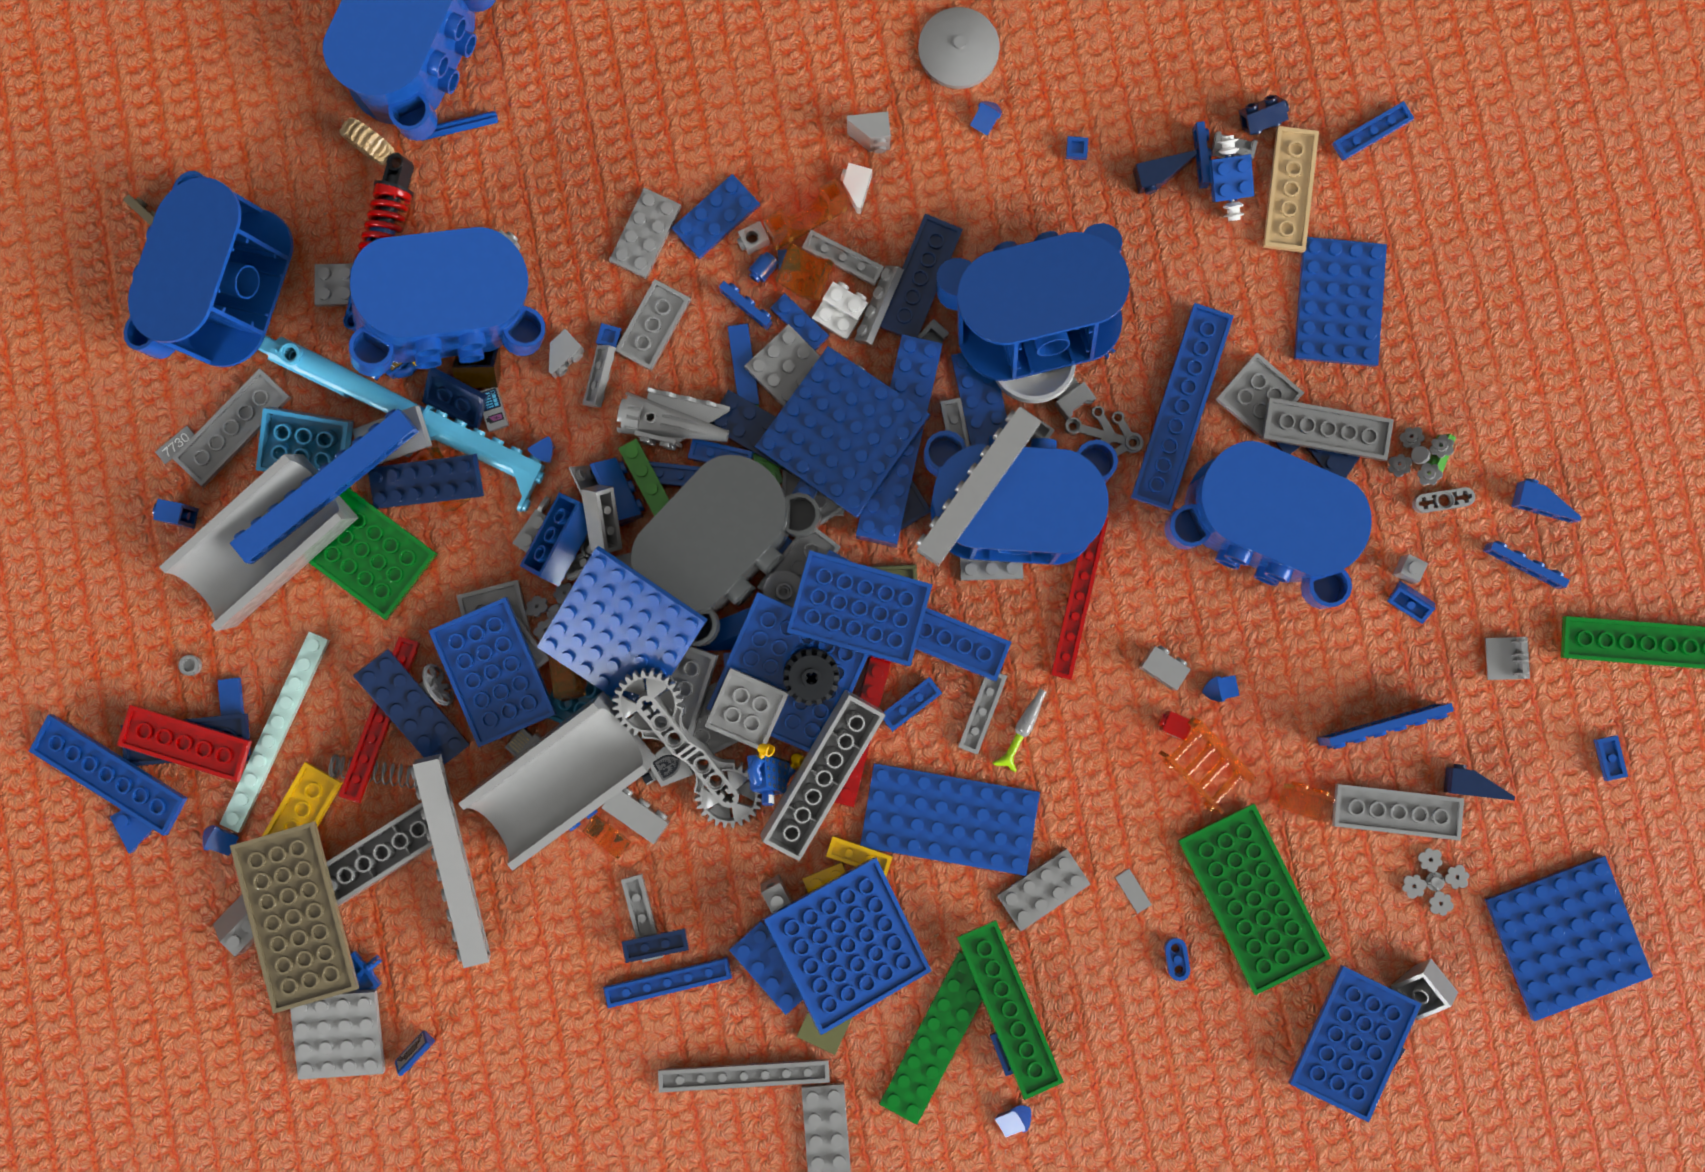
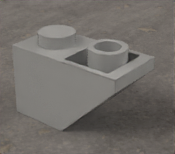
M566 329L550 342L549 373L555 379L558 376H563L568 371L567 367L573 362H578L585 352L584 348Z

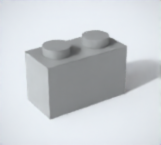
M1161 645L1151 647L1138 668L1171 690L1177 691L1191 670L1187 667L1188 663L1179 657L1174 659L1168 655L1170 651Z

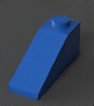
M1527 478L1517 483L1511 507L1568 523L1581 521V516L1547 486L1539 484L1538 480Z

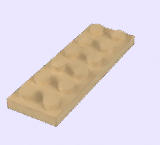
M1278 126L1276 129L1263 248L1300 253L1306 251L1319 131Z

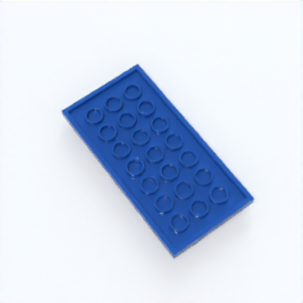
M874 763L860 845L874 850L1027 876L1040 792Z

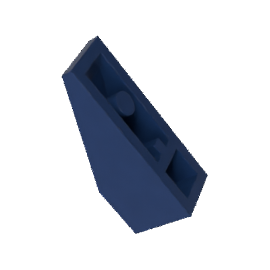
M1196 150L1136 164L1133 174L1138 193L1149 195L1157 192V189L1161 188L1194 160L1197 155Z
M1454 764L1453 768L1446 767L1445 793L1515 801L1514 795L1475 770H1467V765Z

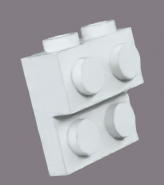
M839 281L838 284L832 282L812 320L847 341L868 307L867 298L859 292L853 294L848 291L849 287L843 282Z

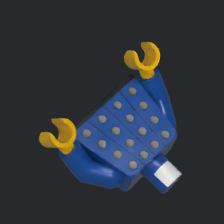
M762 743L759 744L757 749L759 754L747 756V772L751 791L762 794V805L772 806L774 805V795L786 792L788 781L796 772V767L801 766L805 757L798 753L793 754L791 757L792 764L790 765L789 761L772 756L775 751L774 746Z

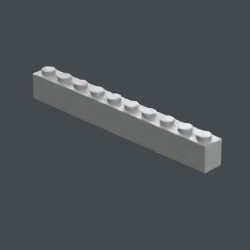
M438 754L415 759L412 764L413 767H410L413 780L416 779L417 781L416 796L418 800L422 801L421 815L423 821H427L428 841L432 840L433 848L431 849L433 861H437L439 869H436L438 881H442L444 889H441L443 901H447L449 908L446 909L447 919L449 922L452 921L454 928L451 929L452 939L454 942L457 941L459 948L456 949L457 959L459 962L462 961L463 968L488 963L491 953L442 755Z

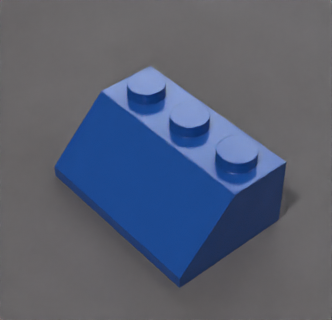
M615 457L590 464L597 483L614 488L619 526L622 527L644 517L641 511L645 509L641 500H636L633 494L636 489L632 480L628 481L625 473H628L623 461L619 462Z

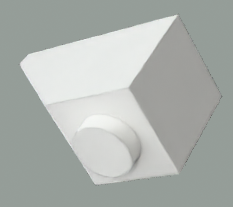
M848 163L847 169L843 168L840 181H843V189L855 211L861 214L872 178V169Z

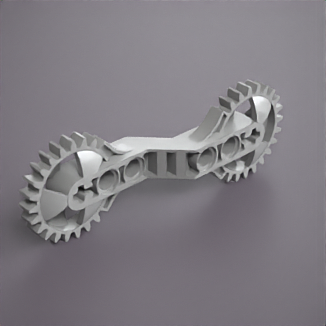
M642 668L641 674L634 670L633 678L627 674L625 676L626 682L620 680L619 686L621 688L616 687L614 692L617 695L612 699V701L617 702L613 705V710H619L615 718L622 717L620 725L627 724L626 731L633 728L634 736L640 731L644 739L661 741L674 756L683 760L691 767L696 776L694 793H697V795H695V801H700L697 804V809L703 808L701 815L708 814V822L715 819V826L719 822H723V828L727 826V823H730L731 827L734 828L735 822L743 826V819L750 822V815L756 816V809L761 808L759 802H762V795L751 791L747 772L748 767L744 770L742 762L737 767L733 759L718 758L706 744L687 731L682 722L684 705L680 704V702L683 701V696H677L681 692V688L674 689L677 681L669 682L670 675L664 678L662 677L663 671L660 670L658 674H655L654 668L650 670V673H647L645 668ZM644 678H646L647 690H645ZM628 691L638 694L637 703L622 695L623 692ZM645 701H646V702H650V701H651V702H652V705H650V704H646V705H645L644 702H645ZM663 716L667 722L660 723L656 717ZM677 733L680 738L672 739L669 734ZM706 759L708 764L701 765L698 763V760ZM718 775L721 777V780L714 781L711 779V776ZM741 794L754 801L752 806L739 803V795ZM731 807H732L733 817H731V815H730V808H731Z

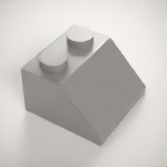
M888 111L848 115L847 134L869 152L884 153L886 150H890L891 134Z
M241 895L213 924L220 943L235 957L245 953L254 943L243 895Z
M1432 959L1413 966L1390 986L1392 990L1422 1004L1416 1016L1417 1021L1450 1008L1458 994V991Z

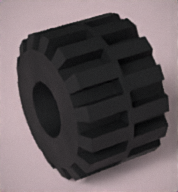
M815 647L800 649L799 652L793 653L785 664L783 672L784 686L790 697L792 696L798 703L802 702L808 706H811V704H823V701L829 700L838 688V667L832 656L824 650H819ZM807 673H810V674L816 673V674H815L816 680H815V681L810 680V681L808 682V681H807L808 677H807L806 674H807Z

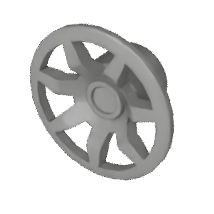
M426 665L422 671L423 681L419 685L432 700L434 699L443 706L450 705L454 700V692L451 690L449 695L448 692L444 691L452 688L450 684L441 683L444 679V671L437 665Z

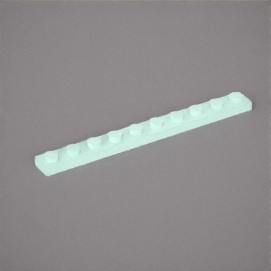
M308 632L220 825L238 833L242 832L330 640L313 632Z

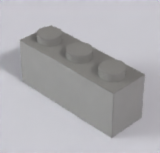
M598 484L581 489L590 551H594L597 546H600L608 553L622 549L614 488Z
M628 787L604 803L602 809L652 844L658 841L670 823L667 820L668 815L659 809L657 811L651 809V804L640 797L638 800L632 795L634 792Z

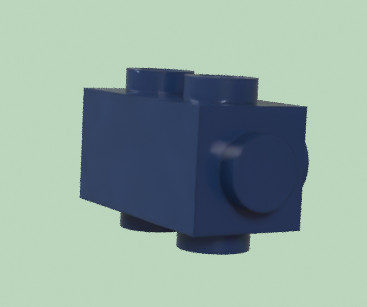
M1277 95L1267 96L1258 103L1247 104L1245 108L1239 110L1242 129L1250 135H1257L1266 128L1277 127L1282 122L1289 120L1287 114L1289 106L1286 100Z

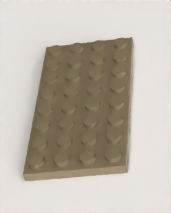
M316 821L230 845L273 1014L359 989Z

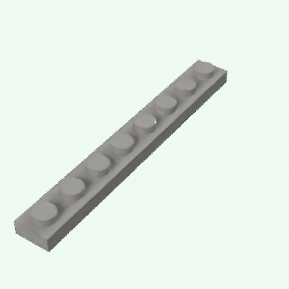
M829 1059L658 1070L659 1093L830 1082Z

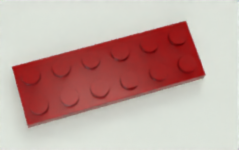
M129 705L117 746L239 782L252 740L137 705Z

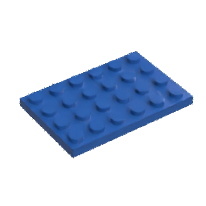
M1307 237L1306 251L1301 256L1294 349L1295 360L1371 367L1378 366L1387 244Z
M809 550L786 633L910 667L933 584Z
M508 597L429 630V634L478 748L557 714Z
M1341 965L1288 1083L1369 1122L1422 1004Z

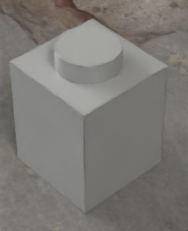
M1407 554L1400 557L1392 575L1410 584L1418 583L1428 563Z

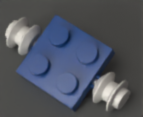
M1234 135L1221 137L1222 141L1217 143L1222 144V149L1218 152L1225 155V158L1209 160L1212 202L1228 200L1229 203L1223 206L1224 209H1227V214L1223 217H1228V221L1240 220V216L1244 215V213L1240 212V207L1244 204L1237 199L1254 196L1251 154L1234 156L1233 153L1239 150V148L1235 147V142L1239 139H1234Z

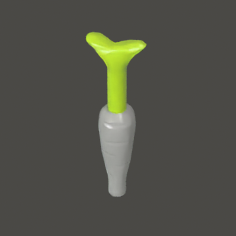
M1038 690L1035 698L1017 722L1015 727L1016 735L1006 754L993 761V765L1008 766L1011 771H1017L1014 764V755L1023 738L1031 733L1047 693L1046 691Z

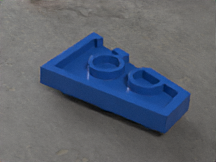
M123 810L110 816L129 854L133 853L138 848L137 846L153 830Z

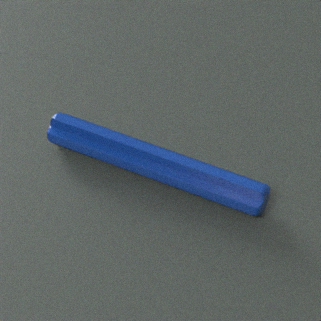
M490 111L437 124L433 134L424 140L498 123L497 113Z

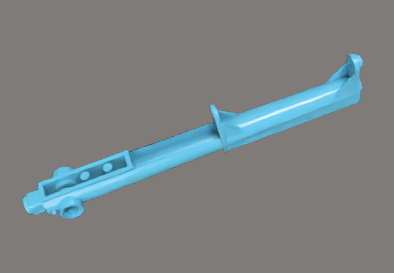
M265 335L258 349L269 355L268 360L348 399L351 396L384 413L394 409L405 410L418 405L287 338L279 337L275 340ZM427 405L426 408L420 406L431 441L436 440L466 455L477 454L479 461L515 477L522 495L517 511L526 512L531 504L529 498L536 484H540L545 476L543 472L545 466L540 464L541 460L533 455H530L529 458L523 456V451L514 446H511L510 449L503 446L504 441L494 436L492 440L484 437L485 432L475 427L472 431L466 428L467 423L459 419H455L453 422L447 419L448 414L438 409L434 412L435 408ZM413 453L408 454V455H405V456L409 458V457H411V455H412Z

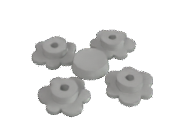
M1408 427L1399 438L1405 448L1411 447L1413 449L1411 458L1405 457L1403 454L1391 457L1388 470L1394 473L1396 477H1402L1404 473L1411 471L1412 461L1416 464H1423L1421 470L1417 472L1420 483L1422 485H1428L1429 483L1430 485H1435L1437 480L1443 477V473L1439 470L1437 464L1431 465L1426 462L1429 461L1431 454L1437 455L1439 458L1453 454L1454 449L1452 446L1454 441L1449 439L1447 435H1440L1438 439L1431 441L1432 446L1428 450L1426 447L1420 446L1421 442L1425 440L1424 435H1422V429L1420 427L1413 429Z
M571 583L560 584L559 587H556L553 597L558 604L552 605L549 609L546 598H541L540 596H534L531 601L527 602L526 614L528 616L534 615L539 617L541 613L547 612V617L549 618L545 622H539L538 627L533 631V634L539 640L542 639L560 609L561 604L573 587Z
M1426 848L1425 852H1421L1418 855V860L1422 862L1420 864L1422 869H1427L1432 873H1429L1425 880H1422L1417 874L1413 875V877L1410 875L1405 876L1402 890L1411 899L1423 896V890L1426 887L1436 891L1434 897L1429 899L1431 904L1430 911L1433 914L1439 913L1445 916L1447 911L1453 909L1454 905L1450 901L1451 896L1448 894L1444 895L1439 890L1444 887L1445 882L1451 884L1453 889L1458 887L1465 888L1468 885L1467 879L1470 875L1468 872H1465V868L1462 865H1456L1454 868H1448V874L1444 878L1442 874L1436 872L1438 866L1443 864L1440 859L1442 856L1441 852Z

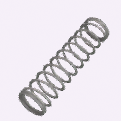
M336 754L331 757L328 768L330 777L337 778L341 775L345 779L342 776L345 756H342L341 760ZM353 757L349 759L348 769ZM335 758H336L335 769H334V772H333V764H334V761H335ZM376 761L373 769V777L369 780L371 782L374 779L376 784L382 781L384 785L390 782L392 786H396L399 783L401 788L406 784L409 789L413 787L416 789L418 787L416 779H414L413 785L409 786L408 780L411 774V766H408L406 782L404 785H401L402 764L399 767L398 780L395 784L392 783L395 769L394 763L391 765L390 778L387 783L383 779L386 771V762L382 765L380 780L376 782L375 779L378 761Z

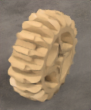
M349 117L339 130L341 136L348 143L379 165H386L388 157L394 153V148L391 144L355 118Z

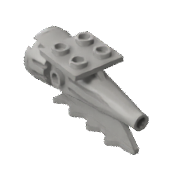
M650 387L647 388V399L626 392L627 399L622 398L617 415V422H621V428L617 427V432L634 434L640 438L639 441L643 442V444L655 446L656 443H659L664 449L675 451L676 448L682 449L683 445L680 442L685 439L727 442L729 430L710 423L728 413L731 408L730 406L690 396L678 395L668 391L656 390Z

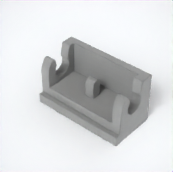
M1217 131L1214 135L1211 155L1225 158V155L1218 152L1222 149V144L1217 142L1222 141L1221 137L1226 135H1222L1221 131ZM1237 140L1235 147L1239 148V150L1233 153L1234 156L1251 154L1253 160L1258 140Z

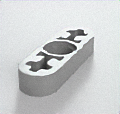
M1464 487L1421 494L1413 499L1412 507L1420 514L1462 508L1473 504L1475 493L1472 489ZM1463 494L1468 495V499L1465 501L1463 499L1455 501L1454 497ZM1441 495L1448 497L1449 503L1447 506L1440 505L1439 497ZM1422 499L1424 502L1433 500V504L1424 507L1419 506V502Z

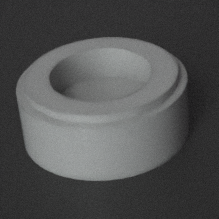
M185 655L180 659L178 667L182 674L194 676L201 671L202 662L195 655Z

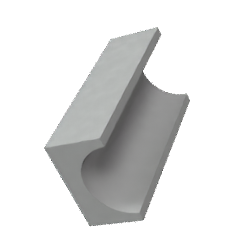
M284 454L159 566L164 573L173 574L186 581L206 600L214 614L215 621L211 626L215 631L237 627L359 518L345 501L338 496L254 564H248L243 561L230 544L234 540V535L241 530L248 529L251 526L250 523L255 518L263 517L268 513L267 510L270 506L282 502L285 499L284 496L289 491L297 490L302 486L301 482L309 476L313 477L318 473L316 468L303 454Z
M604 691L472 788L458 803L463 810L470 808L478 811L497 829L506 845L509 856L507 865L512 871L647 773L656 759L639 735L634 736L633 728L626 731L627 724L620 725L622 717L615 718L619 710H613L614 703Z

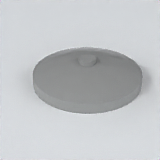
M964 7L948 8L930 18L921 31L918 45L919 60L926 74L936 83L951 89H966L983 82L994 70L1000 50L999 37L993 24L981 13Z

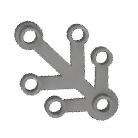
M1095 406L1091 411V416L1098 420L1103 430L1082 425L1081 421L1076 417L1069 418L1064 425L1065 431L1070 435L1082 433L1100 438L1108 444L1112 442L1121 444L1114 449L1117 456L1126 451L1137 453L1143 447V438L1138 433L1131 432L1124 420V414L1120 411L1113 413L1111 421L1119 426L1123 435L1114 432L1101 406ZM1099 409L1101 415L1096 416L1094 410ZM1120 415L1121 421H1116L1114 416ZM1069 424H1075L1076 430H1070ZM1129 440H1134L1136 446H1130Z

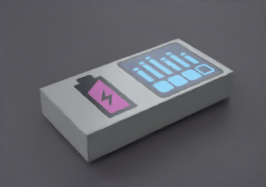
M498 388L480 391L488 396L483 413L488 431L493 432L508 427V419Z

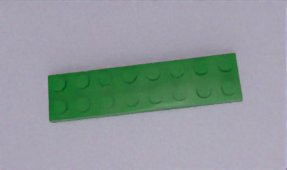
M1563 616L1561 658L1705 669V627Z
M991 921L957 936L958 943L1023 1099L1026 1100L1064 1083L997 921Z
M958 951L879 1102V1105L916 1125L982 1001L962 952Z

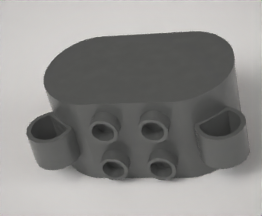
M739 455L718 456L702 465L640 531L632 546V569L708 619L691 644L692 646H705L714 641L720 631V621L716 612L725 608L730 602L738 607L741 606L756 589L750 583L752 578L760 570L768 576L782 563L785 557L779 550L785 544L789 535L805 538L817 531L822 519L821 511L816 501L807 494L794 493L786 496L776 478L760 463Z

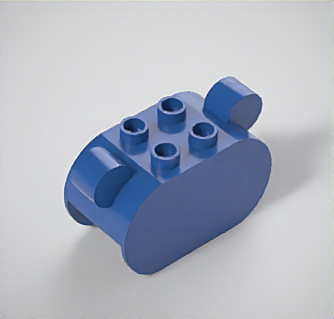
M341 0L324 37V60L333 76L349 89L356 104L367 115L377 121L395 125L400 133L409 140H424L431 136L437 127L438 119L435 109L440 105L444 94H452L458 85L460 74L456 69L462 56L470 57L475 49L477 40L476 34L473 33L475 29V12L487 10L496 0Z
M187 171L180 175L175 181L172 190L162 200L157 208L153 222L147 230V240L139 263L134 268L133 280L129 289L128 308L130 317L125 324L124 340L130 348L155 359L167 358L177 350L212 366H235L249 359L259 349L265 338L292 258L293 237L288 225L276 214L253 204L216 179L208 178L197 171Z
M1105 223L1091 225L1084 232H1070L1058 235L1055 231H1048L1038 235L1033 242L1017 245L1014 241L1000 243L993 251L981 255L972 263L963 258H952L945 261L937 271V297L946 308L957 310L958 343L967 363L986 378L995 381H1010L1093 361L1108 354L1116 345L1121 333V309L1127 299L1130 285L1129 271L1121 255L1123 242L1119 231L1112 225Z
M484 227L385 237L366 245L357 255L350 273L352 316L356 332L352 334L349 341V355L353 367L360 374L377 377L385 374L391 368L393 361L399 363L415 362L418 369H430L440 366L442 364L441 358L458 356L460 363L478 362L484 359V352L493 351L502 345L509 352L517 356H528L535 353L543 342L545 322L538 311L524 306L528 290V272L521 253L506 236L493 229Z
M948 430L939 431L927 440L924 449V464L927 470L937 477L931 500V522L935 516L940 518L944 512L942 507L948 498L953 500L957 494L954 490L961 480L965 482L970 475L967 472L971 466L981 461L982 457L980 454L987 446L986 444L966 447L961 436ZM993 436L988 437V446L990 447L995 441ZM1032 439L1031 447L1023 448L949 552L963 559L1060 565L1074 560L1097 537L1105 523L1109 505L1106 482H1108L1117 469L1118 458L1116 451L1107 442L1097 439L1087 441L1081 445L1077 452L1057 449V441L1054 439Z
M1245 441L1230 446L1198 470L1188 486L1185 506L1180 507L1169 515L1165 521L1164 531L1170 544L1176 548L1188 550L1203 544L1207 548L1218 552L1215 558L1216 562L1236 570L1240 568V565L1256 568L1254 578L1268 585L1278 586L1279 582H1302L1301 592L1305 601L1312 607L1326 609L1339 606L1349 598L1352 582L1347 571L1344 569L1356 561L1365 549L1371 532L1372 517L1365 494L1352 481L1265 443Z

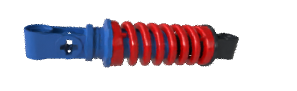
M392 153L388 157L383 179L374 181L372 194L375 199L371 200L369 204L372 210L367 212L369 220L364 223L366 231L361 234L363 242L358 244L360 251L377 239L393 237L395 233H402L403 228L396 225L395 221L403 223L406 220L403 215L398 214V211L407 212L409 208L405 204L409 205L411 198H413L414 193L408 187L414 171V165L400 153ZM350 295L343 323L346 328L356 332Z

